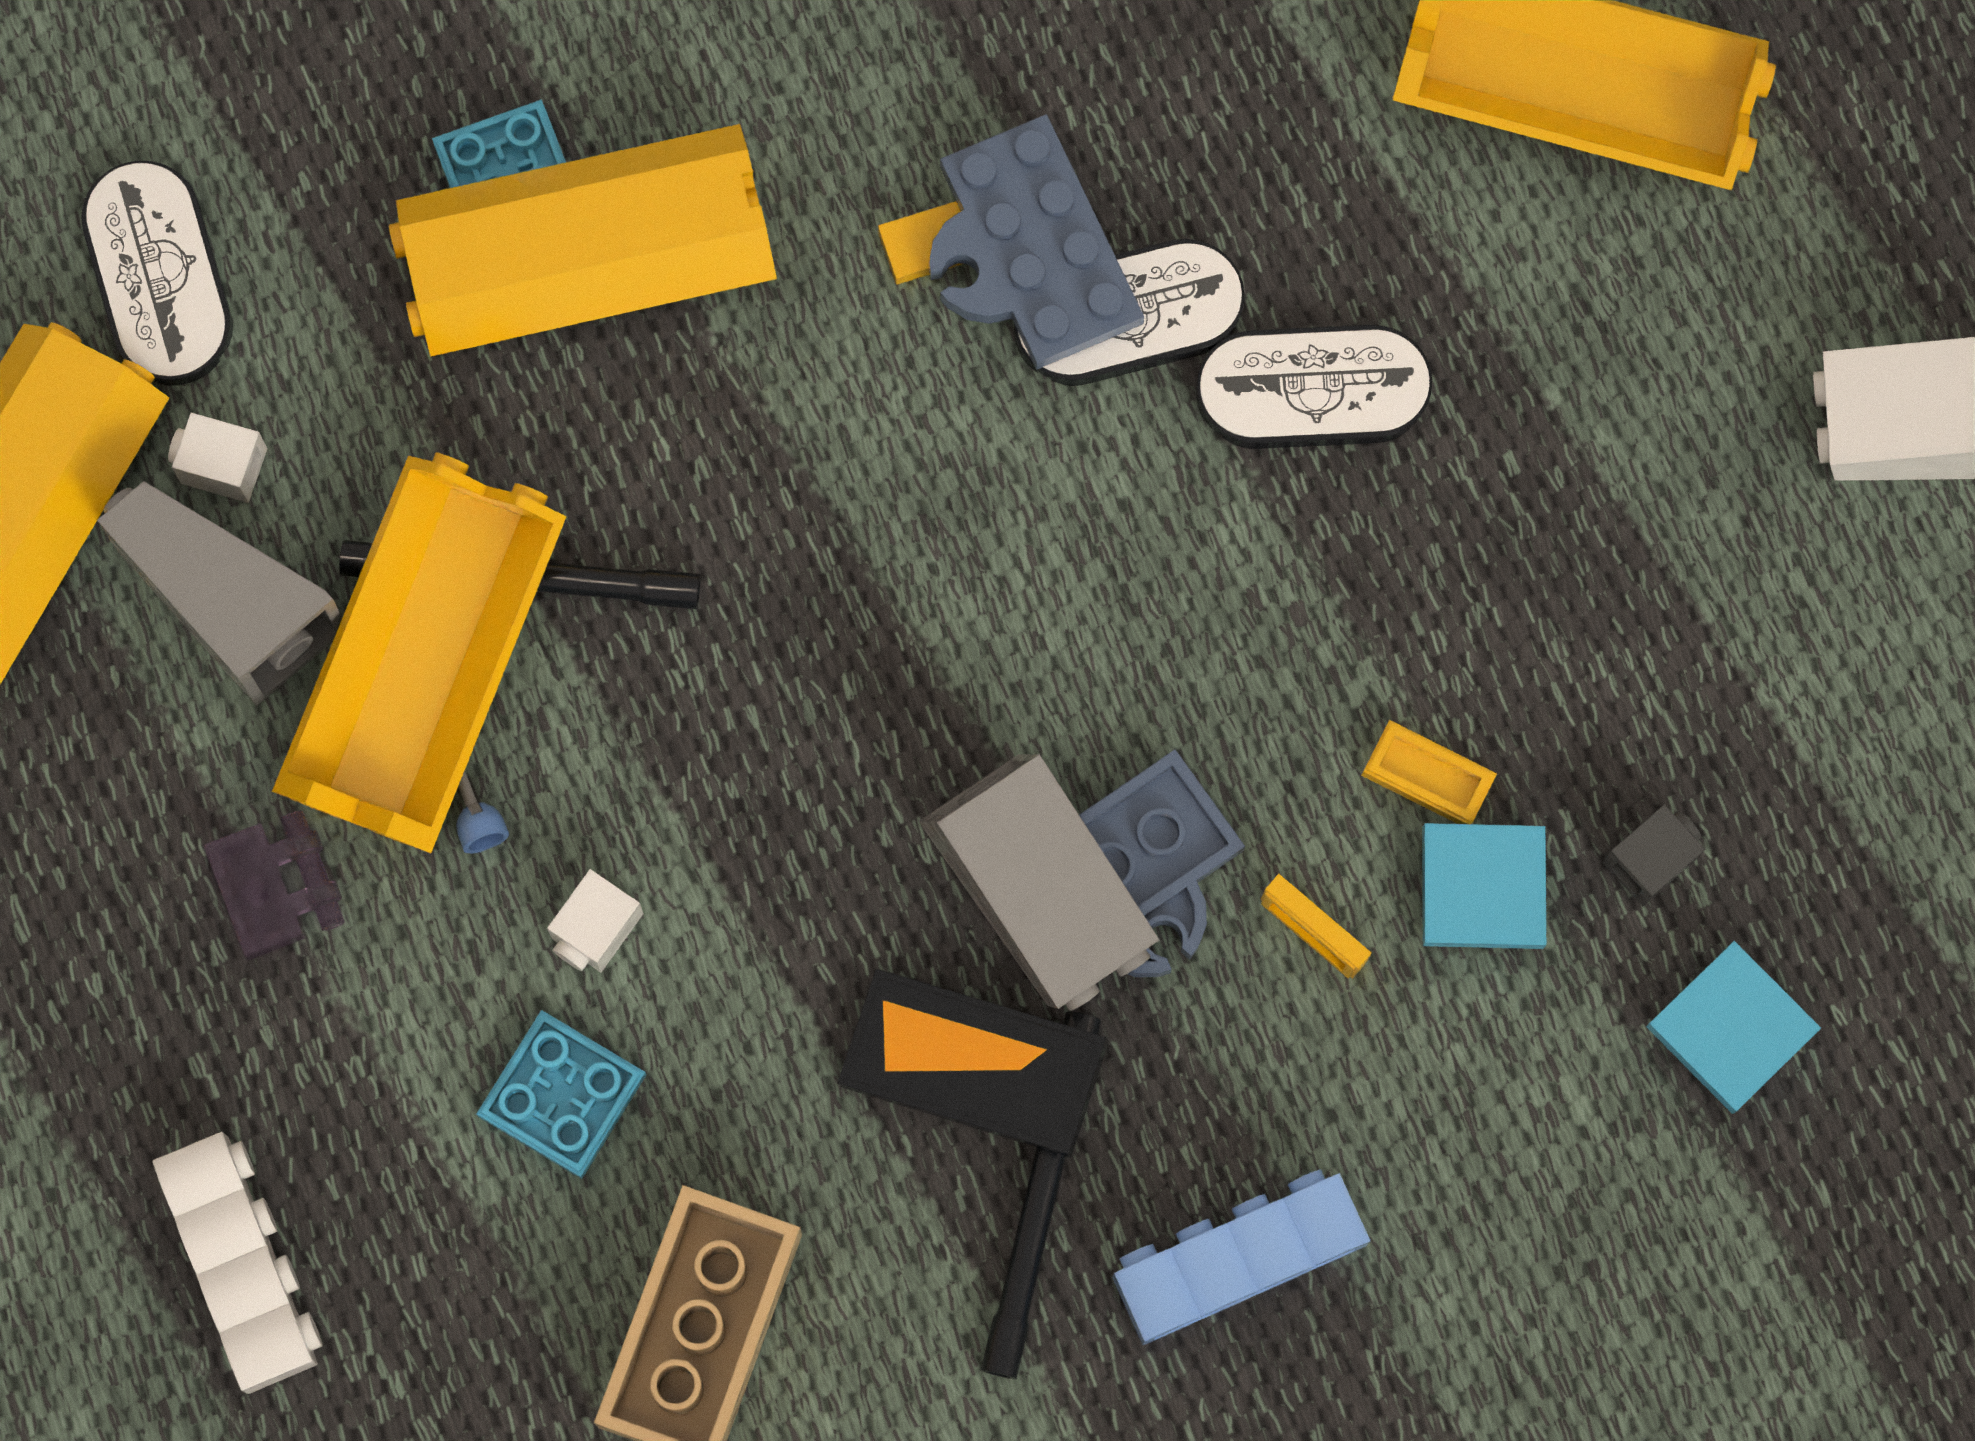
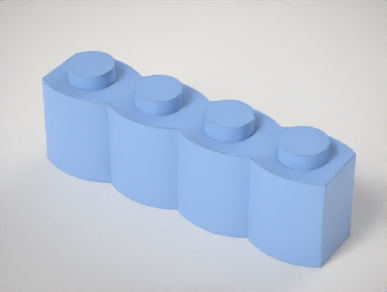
M1316 1170L1290 1182L1288 1187L1292 1194L1269 1203L1266 1195L1263 1194L1232 1208L1236 1219L1213 1228L1210 1219H1206L1177 1232L1176 1236L1180 1244L1157 1253L1154 1245L1149 1244L1121 1257L1119 1260L1123 1269L1115 1272L1112 1279L1142 1346L1367 1246L1370 1243V1238L1340 1173L1325 1179L1322 1170Z

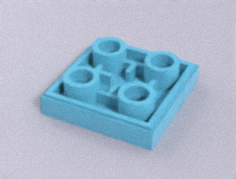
M542 99L432 138L450 188L566 163Z
M1425 823L1422 827L1423 946L1544 949L1546 946L1545 826Z
M1735 941L1646 1026L1732 1114L1737 1112L1821 1029Z
M541 1010L476 1115L582 1179L646 1077V1072Z

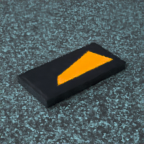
M876 968L837 1084L851 1091L1071 1158L1109 1041L1101 1035Z

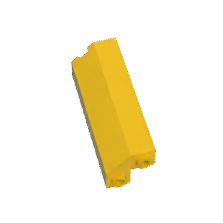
M1419 0L1393 101L1732 191L1737 172L1748 173L1751 167L1757 139L1749 137L1750 115L1756 97L1767 98L1773 82L1776 64L1768 62L1769 41L1614 0Z
M740 124L396 200L399 222L389 224L396 259L407 258L416 301L406 303L414 337L425 335L430 357L777 279L764 215L759 204L753 178V169Z
M51 322L48 328L23 324L0 362V684L170 398L152 385L155 379L154 375L142 366L126 359L119 363L82 344L79 336L54 322Z
M435 453L432 461L412 456L407 457L272 789V792L338 819L341 818L369 829L374 833L428 853H432L567 517L545 506L548 496L544 493L518 483L514 484L511 492L486 486L466 476L469 465L441 453Z

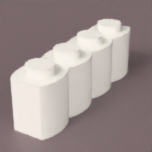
M219 1132L152 1160L163 1193L175 1218L184 1247L197 1275L205 1301L219 1331L225 1352L241 1390L250 1394L318 1365L313 1350L323 1346L319 1332L309 1312L299 1316L291 1293L299 1290L300 1285L288 1256L283 1255L276 1258L268 1236L278 1232L264 1197L254 1201L246 1179L254 1176L255 1171L243 1142L239 1141L231 1144L229 1137L223 1132Z

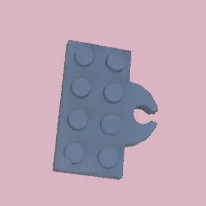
M1047 114L940 159V168L961 212L947 220L933 240L929 260L930 279L942 278L948 268L958 263L971 266L978 274L976 282L969 287L957 288L949 286L940 292V301L949 310L966 320L988 324L1012 319L1036 370L1144 324L1142 310Z
M1173 750L1079 814V816L1150 926L1154 928L1165 925L1175 929L1181 939V953L1190 960L1196 953L1207 926L1206 900L1198 882L1242 853L1245 845L1178 752ZM1148 948L1146 950L1151 957L1144 964L1128 973V975L1133 977H1161L1170 974L1172 969L1167 958L1154 954Z

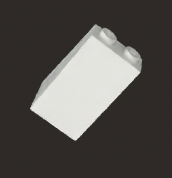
M1975 337L1823 351L1824 371L1813 372L1816 407L1826 406L1828 427L1817 428L1819 462L1830 463L1834 480L1975 479Z

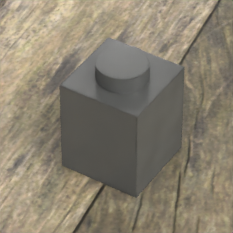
M1664 804L1612 849L1602 863L1643 907L1695 862L1706 849L1699 842L1701 834L1694 823L1679 811L1673 814Z

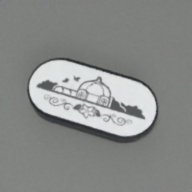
M132 161L118 165L104 173L92 185L83 203L81 216L84 237L115 345L123 360L132 361L154 375V382L164 385L191 383L206 376L220 362L219 358L224 353L226 346L228 348L233 335V320L200 204L188 181L169 166L153 161Z
M1177 239L1116 254L1115 257L1144 315L1143 325L1036 370L1014 324V338L1017 349L1024 362L1036 373L1039 371L1042 375L1051 378V381L1067 386L1090 384L1208 353L1217 343L1231 335L1241 316L1245 294L1243 281L1237 267L1225 253L1215 246L1193 239Z
M1353 325L1251 330L1230 335L1210 350L1200 367L1196 385V399L1201 416L1207 424L1223 435V439L1243 448L1267 449L1382 443L1400 437L1421 417L1431 396L1432 374L1428 360L1421 348L1404 333L1387 326Z

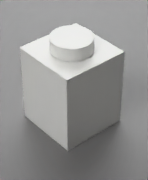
M190 413L186 428H178L172 438L168 460L170 463H173L172 469L181 484L249 503L267 447L258 431Z
M590 869L547 928L551 938L557 942L552 951L579 971H583L586 965L589 964L599 972H602L642 917L643 911L640 903Z

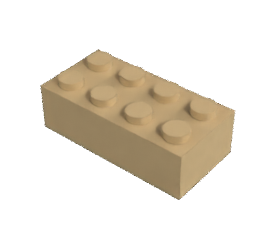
M683 1185L594 1424L600 1429L633 1441H727L801 1240L802 1233L800 1227Z

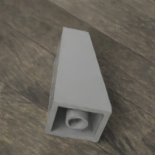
M143 481L134 490L132 488L121 490L105 505V514L97 521L118 553L256 706L333 642L342 616L333 598L324 589L147 482Z
M1040 754L1016 755L919 820L927 835L1047 1006L1059 1009L1066 1005L1069 1011L1074 1010L1100 992L1096 985L1097 982L1115 970L1119 976H1124L1144 964L1151 957L1146 949L1159 941L1158 936Z

